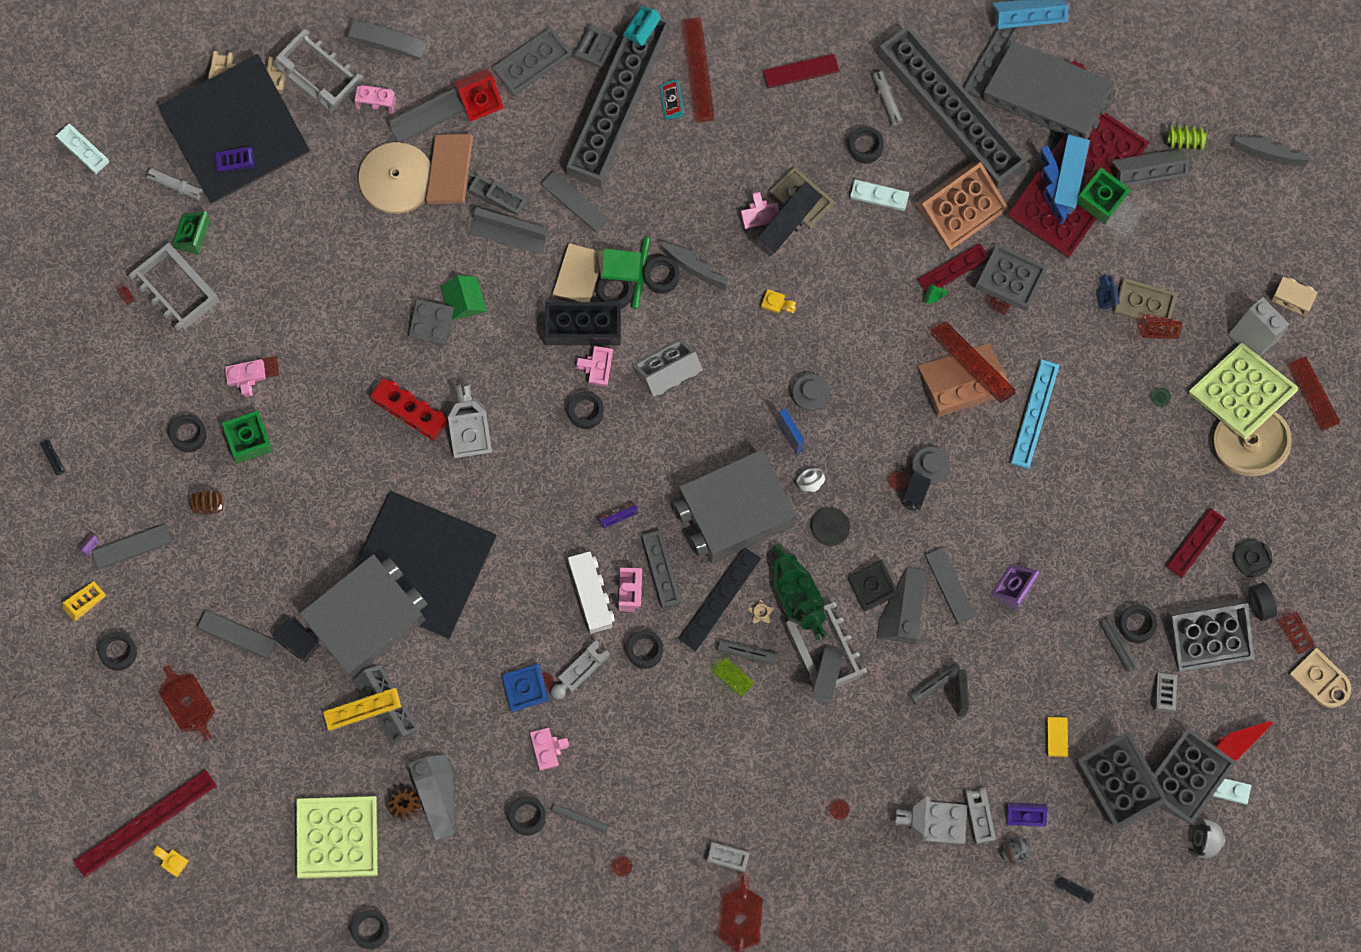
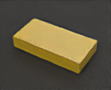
M1047 718L1048 757H1068L1067 718Z

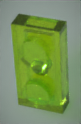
M727 657L713 670V674L741 698L755 684L751 678Z

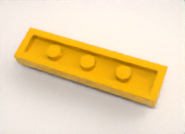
M393 688L324 711L323 713L328 731H332L401 708L397 689Z

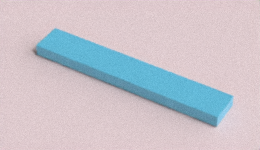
M1041 359L1011 460L1012 465L1029 470L1059 364Z

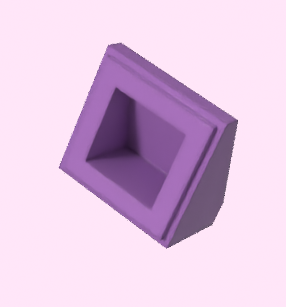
M89 534L77 549L85 556H88L99 544V541L95 535Z

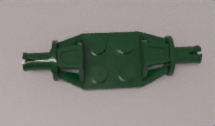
M777 544L779 549L774 545L771 548L776 558L772 563L774 590L789 621L800 625L804 630H812L816 640H821L819 635L824 639L827 636L822 626L826 620L824 613L825 602L810 573L797 561L798 559L794 554H786L782 544Z

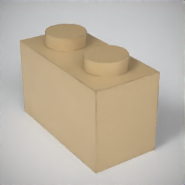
M1283 277L1272 302L1306 317L1318 292L1308 285L1303 286L1297 283L1293 278Z

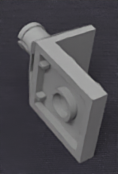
M461 384L455 386L457 400L453 402L447 411L454 458L492 452L486 409L482 403L471 396L470 384H463L464 393H462Z
M925 797L913 806L912 810L896 809L895 825L911 826L910 830L923 842L965 845L967 805L930 802V797Z

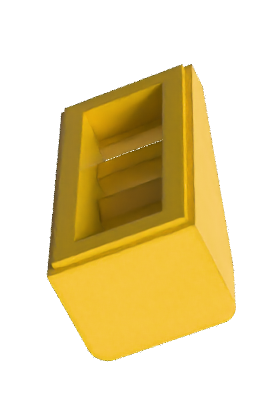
M93 581L64 601L62 608L75 622L102 600L106 594ZM92 588H94L97 592V596L95 598L89 592V590ZM84 594L90 599L89 602L83 597ZM78 599L84 604L82 607L78 604Z

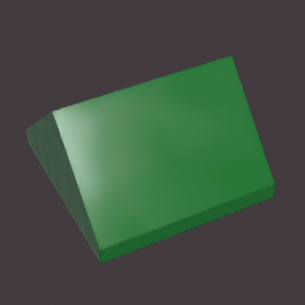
M200 211L182 214L171 244L174 249L199 255L210 224L208 213Z
M600 249L597 251L601 278L638 282L640 252Z
M457 275L440 286L445 305L454 307L452 321L487 312L477 277Z

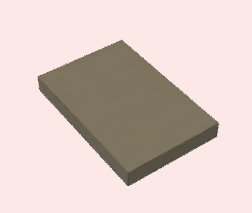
M793 167L769 191V194L784 205L805 181L822 195V198L801 221L811 229L835 205V201L796 167Z
M1123 278L1119 291L1120 304L1115 306L1114 313L1169 328L1178 293Z

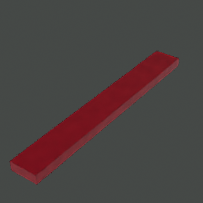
M204 770L73 862L84 878H86L217 787L216 783L209 773Z

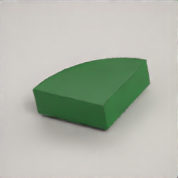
M930 284L923 302L933 304L939 299L944 298L948 290Z

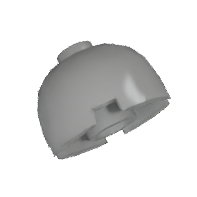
M1198 818V823H1193L1189 832V841L1193 839V851H1190V854L1198 858H1212L1220 852L1225 844L1223 831L1216 822Z

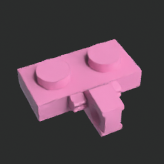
M760 192L752 193L753 203L749 204L750 209L740 211L744 229L768 224L779 211L778 203L767 205L766 200L762 201Z
M594 346L593 357L588 356V359L578 358L576 369L586 370L585 374H590L588 384L608 386L613 349Z
M261 359L225 367L227 385H237L238 388H241V393L245 397L253 396L252 385H255V381L266 379L264 362Z
M549 728L530 732L539 770L542 771L559 766L557 755L561 754L560 750L569 747L568 739L557 740V737H551Z

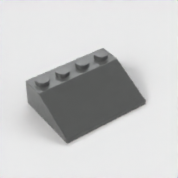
M1243 598L1167 611L1169 631L1179 672L1255 659L1249 606Z
M1187 728L1154 774L1167 798V801L1158 807L1192 825L1237 762L1190 728Z
M1129 731L1078 759L1116 829H1123L1167 801L1164 792Z

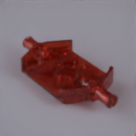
M170 665L167 668H163L168 677V682L161 690L160 696L181 732L199 731L205 742L208 741L207 736L209 739H212L213 737L208 731L207 725L216 711L194 674L177 675ZM183 698H192L191 705L183 706L181 703Z
M745 875L741 876L739 889L723 896L720 941L734 949V952H744V950L760 944L763 898L749 890V876H746L744 883ZM737 916H745L747 923L744 926L737 925L735 920Z

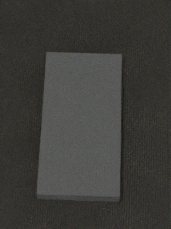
M549 27L493 66L492 70L511 94L515 96L570 58L573 53L556 32Z

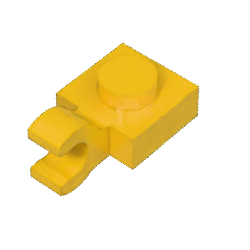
M767 289L761 308L777 314L780 313L781 309L794 313L796 302L784 300L785 295Z
M156 846L153 850V854L163 860L160 866L175 877L179 876L189 862L173 849L169 854L159 846Z

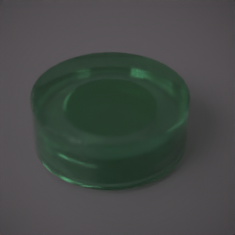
M1157 388L1154 390L1151 399L1157 407H1165L1171 400V394L1165 388Z

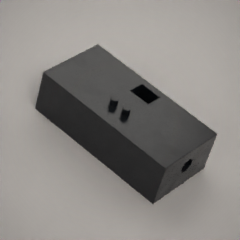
M805 181L797 188L753 243L768 256L775 254L791 233L799 230L796 227L798 225L802 227L803 223L801 221L822 198V195Z

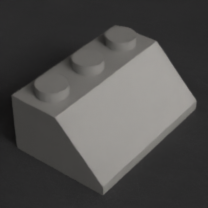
M682 339L632 365L647 391L653 397L663 394L665 390L671 387L678 386L682 381L696 376L703 370L696 352Z

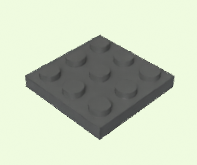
M997 244L975 288L1027 312L1048 267Z

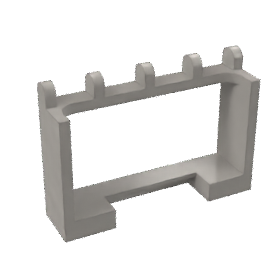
M303 29L276 57L274 67L331 113L358 85L364 76L359 73L356 76L348 71L351 68L349 64L345 67L334 60L337 56L336 53L333 52L329 56L320 48L322 42L320 40L316 44L307 37L310 32ZM301 42L305 43L351 81L336 97L332 96L325 89L320 91L294 69L295 64L287 59Z
M170 243L166 244L128 276L131 280L137 277L144 283L139 287L142 292L148 288L156 296L151 301L153 305L161 302L168 311L163 315L166 319L171 315L175 317L179 322L174 326L177 331L181 328L185 330L219 302L218 296ZM167 256L176 266L180 267L207 299L183 319L143 276Z
M836 602L825 606L824 613L828 614L854 670V673L837 680L835 686L837 688L860 678L861 675L868 671L866 668L858 669L854 659L859 658L860 654L859 652L851 654L846 642L852 640L851 635L843 637L838 625L843 623L844 620L843 618L835 619L831 609L837 607ZM788 621L785 625L792 643L796 644L810 675L809 680L813 688H815L818 672L796 627L798 624Z

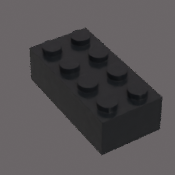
M545 302V345H621V302Z

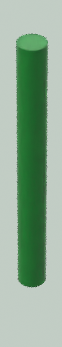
M644 237L642 242L639 280L635 282L631 305L633 309H639L644 271L651 240L648 237Z

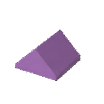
M1010 564L991 595L1017 610L1036 581L1039 572Z

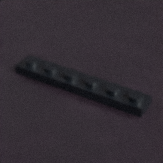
M747 548L742 551L684 633L680 642L695 652L698 650L760 562L761 558Z

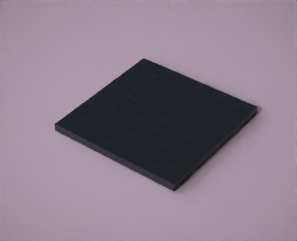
M259 54L159 105L211 204L311 152ZM252 147L255 168L217 172L215 153ZM243 154L244 162H247V154ZM236 155L237 164L240 163L239 155ZM225 156L221 157L222 166H226ZM229 156V165H233L232 156Z
M391 491L355 569L373 554L380 563L390 557L403 573V576L396 581L404 592L414 587L428 604L420 610L426 621L419 627L450 639L497 535Z

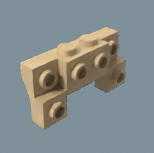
M214 51L208 80L237 65L233 64L232 53L224 56L218 55V51ZM269 57L268 68L266 69L279 93L283 94L286 76L274 67L275 61L273 57Z

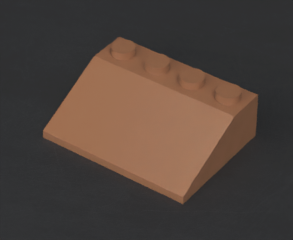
M973 161L914 203L922 217L949 250L955 248L1009 209L983 164Z
M989 343L918 366L937 417L1006 396L1011 389L1005 372Z

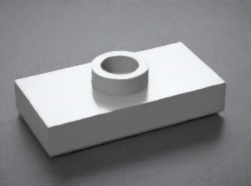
M712 842L706 862L745 873L750 852Z

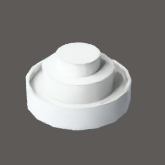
M812 468L803 471L796 481L800 490L815 492L824 483L825 476L821 469Z

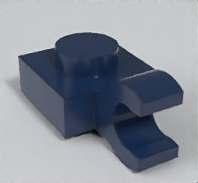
M1106 274L1100 276L1099 280L1102 287L1101 290H1098L1100 308L1108 309L1120 304L1118 289L1114 285L1113 276L1108 278Z

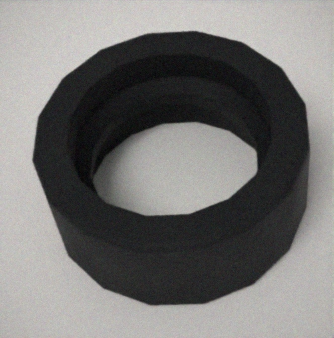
M863 126L852 132L849 138L848 150L855 161L869 164L880 158L884 148V139L877 129ZM861 136H870L876 140L877 148L871 154L860 153L855 147L856 140Z
M664 256L655 257L645 266L644 280L646 286L651 291L658 294L670 293L678 285L680 277L679 267L671 258ZM659 265L669 267L672 270L673 279L665 285L654 283L651 279L653 268Z
M601 278L598 284L599 300L601 302H621V309L626 307L633 297L632 281ZM609 282H622L627 289L625 297L616 301L607 298L604 290Z
M584 391L577 393L571 398L568 404V416L574 426L580 429H591L600 424L603 419L604 406L598 395ZM589 400L596 405L597 414L592 420H580L575 415V407L580 401Z
M189 414L176 418L169 429V436L174 447L186 453L195 452L200 449L207 438L203 422L198 417ZM191 423L197 426L199 437L195 442L183 444L178 440L177 431L183 424Z
M1263 582L1249 587V599L1257 618L1260 621L1276 617L1277 606L1269 586Z
M1143 605L1130 606L1124 611L1119 621V629L1122 636L1129 642L1137 644L1149 640L1157 628L1155 614L1151 609ZM1139 613L1146 616L1149 621V629L1146 633L1135 635L1128 630L1127 619L1132 614Z
M640 630L634 633L627 643L629 661L635 667L641 669H650L656 666L663 656V642L655 632L649 630ZM649 639L655 643L656 654L652 659L643 661L635 656L633 648L638 640Z
M112 632L101 640L98 653L102 663L108 669L122 671L134 663L137 656V648L132 638L127 634ZM120 640L128 645L129 654L124 661L115 663L108 659L106 650L111 642Z
M524 796L512 803L508 818L515 832L531 836L543 828L546 822V811L538 799ZM531 805L538 810L539 819L534 826L523 827L517 823L516 812L521 806Z
M363 911L352 922L351 932L353 939L364 949L372 950L379 948L389 937L390 928L388 921L378 911ZM368 918L376 919L382 925V934L377 940L371 942L365 941L359 935L361 922Z

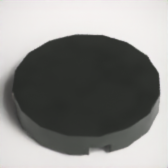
M827 508L816 514L812 522V532L820 543L826 546H836L847 539L850 533V522L844 512L836 508Z
M1255 539L1245 540L1239 544L1234 553L1235 566L1242 574L1249 577H1259L1265 574L1271 567L1273 560L1269 547Z

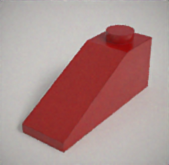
M1268 721L1229 733L1226 737L1222 735L1214 744L1217 749L1234 761H1237L1273 723Z

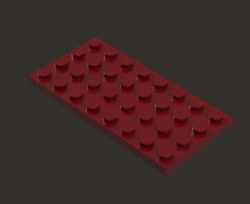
M1106 112L1104 115L1101 114L1098 127L1096 129L1093 128L1087 139L1090 142L1078 197L1100 168L1117 179V169L1113 166L1112 161L1141 156L1150 142ZM1066 135L1062 137L1052 152L1059 173L1068 137ZM1043 165L1007 217L1069 259L1096 218L1076 204L1075 210L1071 214H1067L1066 220L1060 225L1042 193L1046 187L1040 175L1044 168Z

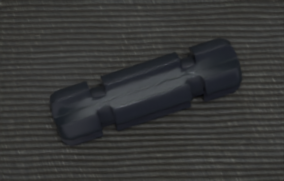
M50 440L41 442L40 445L55 474H63L65 469Z
M1060 877L1056 885L1058 888L1065 889L1066 892L1079 899L1083 898V901L1091 903L1095 895L1089 890L1085 891V888L1073 882H1068L1064 877Z

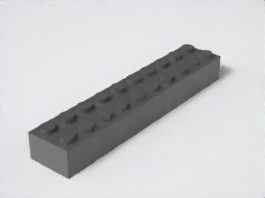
M636 8V11H635V13H634V15H633V17H632V20H633V18L635 17V15L637 14V12L639 11V8ZM661 17L643 46L636 44L626 37L623 38L567 164V176L602 188L670 33L671 20Z
M909 25L880 46L878 56L971 162H981L997 189L1025 169L1026 158Z

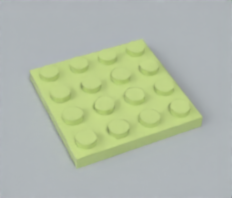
M1241 343L1189 391V395L1243 439H1247L1298 391V387Z
M376 796L297 799L298 879L378 876Z

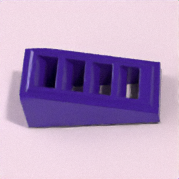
M252 147L215 153L217 172L255 168ZM243 154H247V162H244ZM236 155H239L240 163L238 164L236 162ZM225 156L226 166H222L221 157ZM229 156H232L233 165H229Z

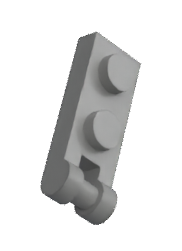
M985 787L978 788L977 791L965 790L976 844L996 841ZM980 798L981 803H974V799Z

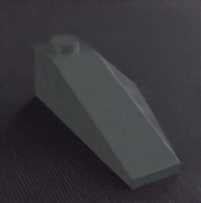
M907 567L897 586L900 595L890 599L880 618L877 638L916 644L926 570Z
M447 755L425 757L408 763L435 841L453 835V771Z

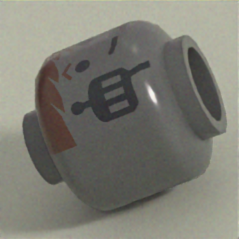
M1020 836L1004 843L1005 850L1001 851L1005 861H1010L1014 866L1029 860L1032 853L1026 838L1022 839Z

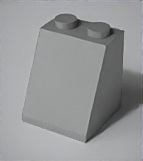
M1262 297L1246 312L1228 335L1238 346L1243 343L1261 357L1283 337L1289 323Z

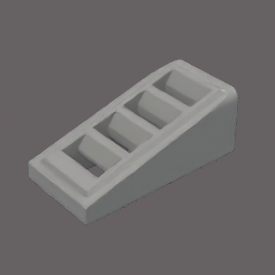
M1158 673L1154 711L1174 713L1176 711L1177 675ZM1162 679H1169L1173 681L1172 683H1164L1162 682ZM1161 686L1172 687V690L1161 689ZM1161 693L1171 694V697H1163ZM1161 700L1170 701L1171 704H1163Z

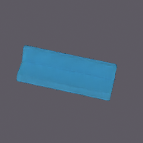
M1015 0L992 3L993 8L997 11L996 27L998 29L1067 22L1069 5L1065 0Z
M1068 135L1054 198L1055 204L1066 207L1067 214H1071L1076 208L1090 140L1073 135Z

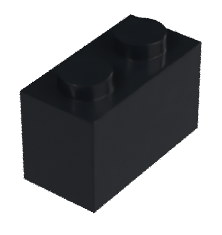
M287 619L273 636L274 640L302 662L306 663L320 646L319 638L311 631L309 633L302 629L303 626L298 621L294 620L292 622L290 619Z

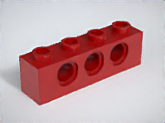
M383 378L370 396L371 401L435 442L447 425L446 415L439 410L434 411L431 409L430 405L424 400H417L410 391H403L398 388L399 385L393 380L387 381ZM392 396L399 397L395 402L389 400ZM407 406L415 407L411 412L405 410ZM423 416H429L431 418L427 422L421 421V418Z

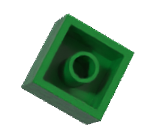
M1100 168L1079 195L1077 204L1105 225L1125 200L1131 189Z
M259 411L222 423L236 464L273 452Z

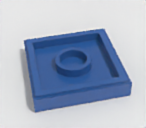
M783 409L779 411L777 423L794 452L798 454L803 450L804 438L787 410Z
M537 663L502 674L511 712L549 702L540 664Z

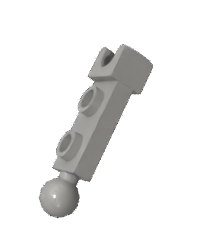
M594 641L558 677L561 684L554 685L550 691L554 699H562L566 694L567 688L573 692L610 657L608 651L602 654L595 652L599 647L598 641Z

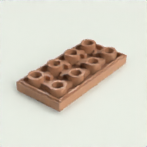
M472 134L435 136L427 194L428 204L465 202L473 141Z

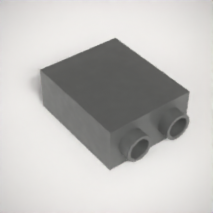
M763 449L680 486V500L673 503L680 522L683 524L691 521L696 531V534L689 537L695 553L698 557L707 554L712 564L795 527L797 515Z
M373 554L300 613L352 679L426 621L420 610L428 604L414 587L404 592L396 581L403 576V573L390 557L380 563Z

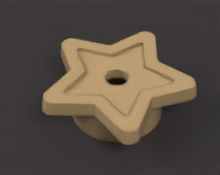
M762 600L759 601L756 607L749 608V611L754 615L753 623L761 620L770 623L769 614L774 608L767 607Z

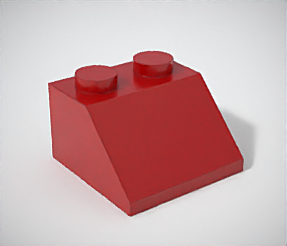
M488 69L453 82L458 98L470 122L504 108L494 77Z

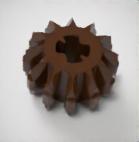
M202 491L192 494L191 507L194 513L212 515L223 511L224 500L220 492Z
M404 788V793L397 789L398 795L391 794L390 797L393 800L387 802L389 806H392L388 811L389 813H394V819L401 815V822H404L405 816H408L409 821H411V813L415 816L419 814L416 809L421 808V804L417 803L420 801V797L415 796L414 790L408 794V788ZM402 801H405L406 803H408V802L410 803V804H407V806H408L407 808H404L403 806H400V807H399V805H401V802H402Z

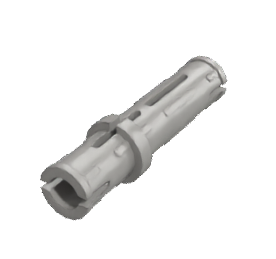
M879 72L881 79L875 73L873 78L878 87L877 92L882 97L892 126L897 125L895 118H897L899 124L903 123L891 93L892 88L888 85L884 72Z
M151 168L148 172L151 175H147V179L178 191V194H185L196 200H199L202 196L199 193H203V189L188 184L186 180L181 181L154 168Z

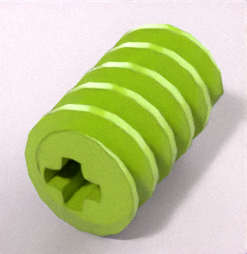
M1172 125L1168 126L1166 145L1170 143L1171 148H1174L1177 143L1178 148L1181 149L1182 145L1185 144L1186 149H1189L1190 144H1192L1194 150H1196L1197 145H1200L1201 150L1204 149L1206 129L1203 132V128L1198 127L1196 131L1195 127L1191 126L1188 131L1187 126H1183L1182 130L1179 125H1176L1175 129H1173Z

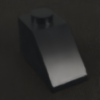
M913 473L902 503L907 509L911 511L921 510L931 479Z

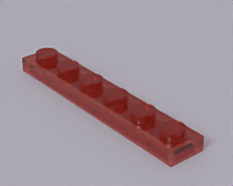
M683 19L696 123L715 121L702 19Z
M947 321L931 330V335L999 403L1016 394L1015 388Z

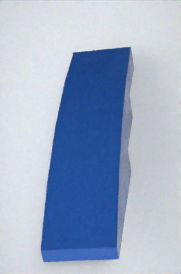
M1046 146L1041 148L1038 153L1044 165L1040 175L1046 184L1042 193L1058 223L1061 225L1067 218L1066 207L1054 203L1060 173L1049 147Z

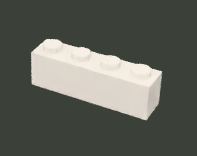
M591 552L569 557V567L589 633L592 634L612 628V622L615 619L612 610L608 611L607 604H609L607 592L603 593L601 588L604 583L601 574L597 575L596 568H598L596 557H592Z

